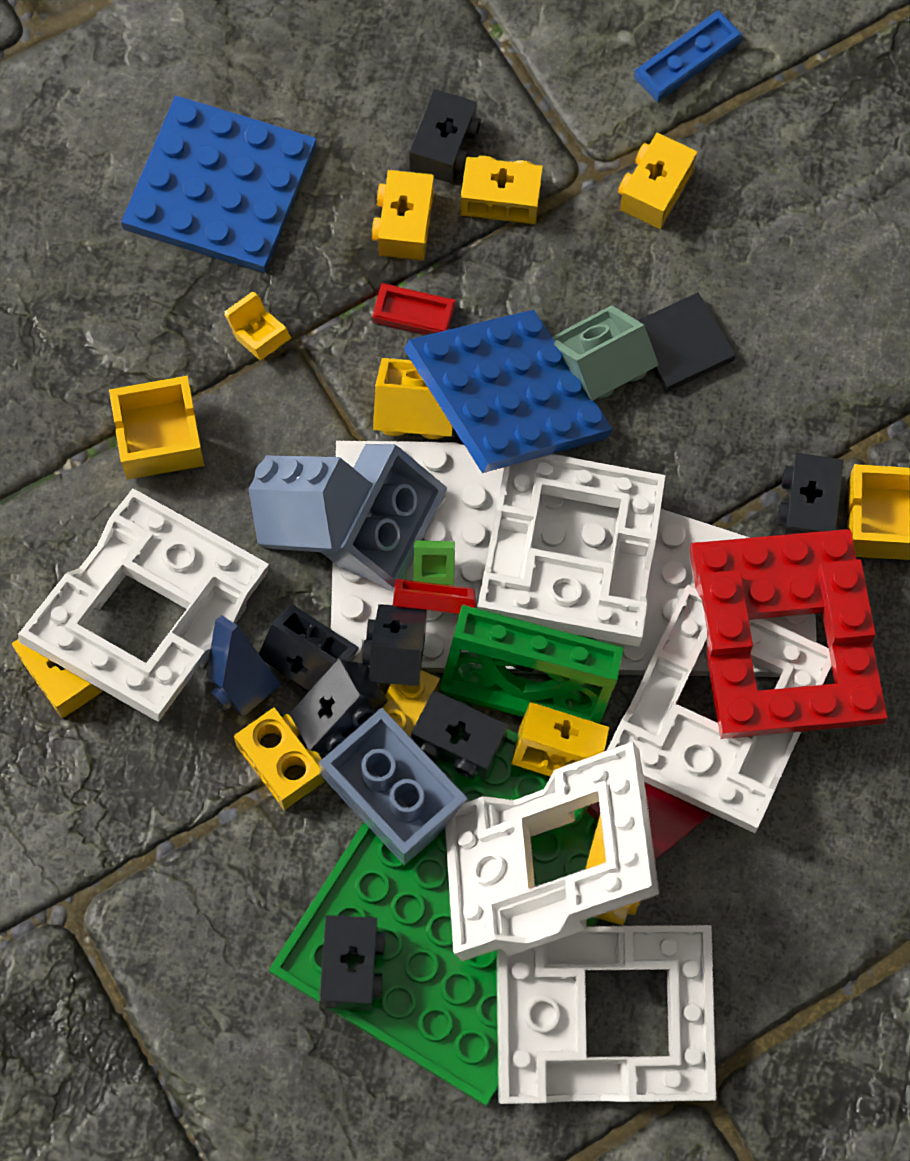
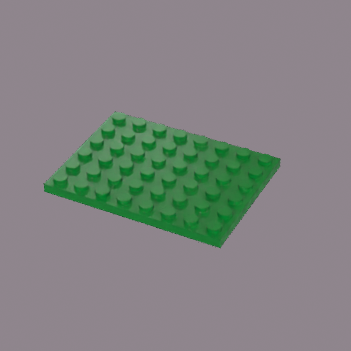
M454 699V700H456V701H458V702H460V703H462V704H464V705H467V704L463 703L462 701H460V700H458V699ZM509 729L507 738L486 779L477 775L475 779L465 777L453 769L454 764L441 758L438 761H433L467 797L466 802L482 796L516 800L544 790L551 777L511 764L518 734ZM460 732L456 737H451V743L456 745L459 740H465V734ZM588 806L574 810V822L530 837L535 887L586 870L598 825L586 811ZM363 822L268 971L274 977L320 1004L326 915L377 918L378 931H386L384 957L376 956L375 973H383L381 999H373L372 1011L328 1010L486 1108L499 1087L497 950L465 961H461L454 954L446 830L444 828L428 846L404 866ZM595 917L586 919V927H595L599 919ZM351 955L350 961L345 964H347L348 972H356L357 965L362 963L359 962L358 955Z

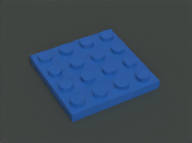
M175 95L121 220L122 229L266 273L317 147L316 138Z
M535 310L408 340L404 348L482 473L607 439L613 430L595 401H591L582 389L581 381L572 374L562 359V353L554 345V339Z

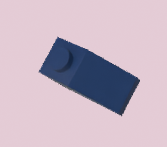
M223 615L215 620L206 677L215 688L210 693L225 711L232 708L244 717L281 684L240 627Z

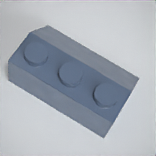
M365 444L353 468L370 481L372 485L338 553H321L339 567L394 590L395 580L403 579L414 556L415 540H422L447 487L396 444Z
M266 455L264 460L257 466L255 477L248 489L258 545L267 549L338 553L372 483L341 457Z
M383 708L378 710L319 762L320 773L325 781L404 866L440 834L467 801V797Z

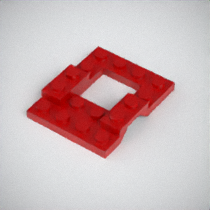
M851 529L691 543L689 552L694 583L702 599L707 628V661L720 739L885 723L887 714L872 642L876 634L861 559L856 560ZM822 613L835 684L757 691L751 657L753 642L749 620Z

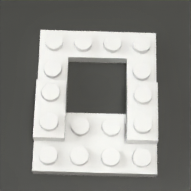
M555 454L504 467L477 609L574 635L640 647L647 608L646 595L657 537L665 475ZM540 494L618 508L610 563L531 548Z
M132 489L109 518L97 546L80 568L67 572L19 632V642L159 722L198 667L203 668L208 662L215 620L223 615L236 624L246 610L247 600L268 573L269 564L141 492ZM126 575L186 608V611L147 663L81 626L94 608L101 609Z
M687 585L652 656L642 682L622 718L607 751L633 742L640 750L644 782L756 833L801 732L753 736L752 739L749 737L720 739L718 723L677 705L707 641V628L702 599L696 588ZM765 619L749 620L753 642L751 650L752 662L781 675L775 689L823 685L831 667V659L827 647Z
M633 742L554 770L544 790L516 800L482 796L466 802L445 826L454 954L461 961L500 948L510 956L587 930L586 919L659 894L641 754ZM600 802L606 863L535 887L530 837L574 822V810Z
M711 925L586 927L587 930L510 956L501 948L497 949L499 1103L716 1100ZM667 969L669 1056L586 1057L585 970Z

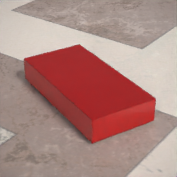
M381 283L372 314V323L424 335L450 330L456 308V300Z
M404 579L395 580L392 606L459 614L462 605L473 608L476 605V590L474 588Z

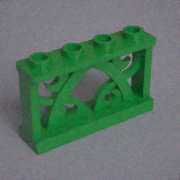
M462 605L439 693L450 698L524 717L530 702L600 724L612 690H614L617 682L624 648ZM521 665L544 671L552 680L537 682L513 675L505 666Z

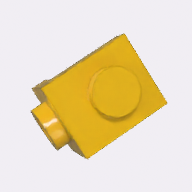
M255 292L248 294L224 313L236 340L259 360H262L291 339L287 328L266 311L259 295Z

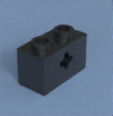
M437 89L433 90L409 151L410 171L434 175L435 179L453 183L457 170L463 172L465 169L466 158L469 157V150L466 149L469 139L476 140L480 130L481 118L477 117L476 101Z
M796 453L792 466L785 465L781 489L788 490L787 503L780 502L777 516V525L784 526L783 535L836 530L843 459ZM806 496H811V503H806Z
M291 604L271 624L259 655L264 662L310 691L338 659L353 661L359 647Z
M378 604L376 619H368L366 640H364L362 665H370L369 682L419 686L425 646L427 610Z
M338 659L289 713L309 751L329 754L388 702L378 682H369L370 668L368 665Z
M433 690L411 732V739L432 761H438L441 758L454 764L453 769L465 777L475 779L477 775L486 779L507 738L508 725ZM459 732L465 734V740H459L457 745L451 743V737H456Z
M326 915L319 998L321 1008L372 1011L373 999H381L383 973H375L376 956L384 957L386 931H378L377 918ZM351 955H358L359 962L362 963L357 965L356 972H348L347 964H345L350 961Z

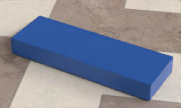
M718 10L634 70L633 77L658 103L741 43L743 34Z

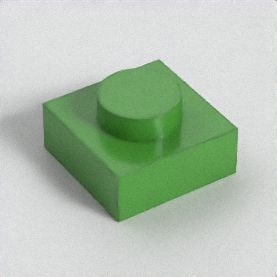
M415 540L414 581L454 585L455 541Z

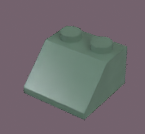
M612 305L552 336L555 341L554 345L562 353V359L572 374L581 381L582 389L591 401L610 396L615 388L628 381L632 382L642 379L647 375V371L659 365L644 324Z

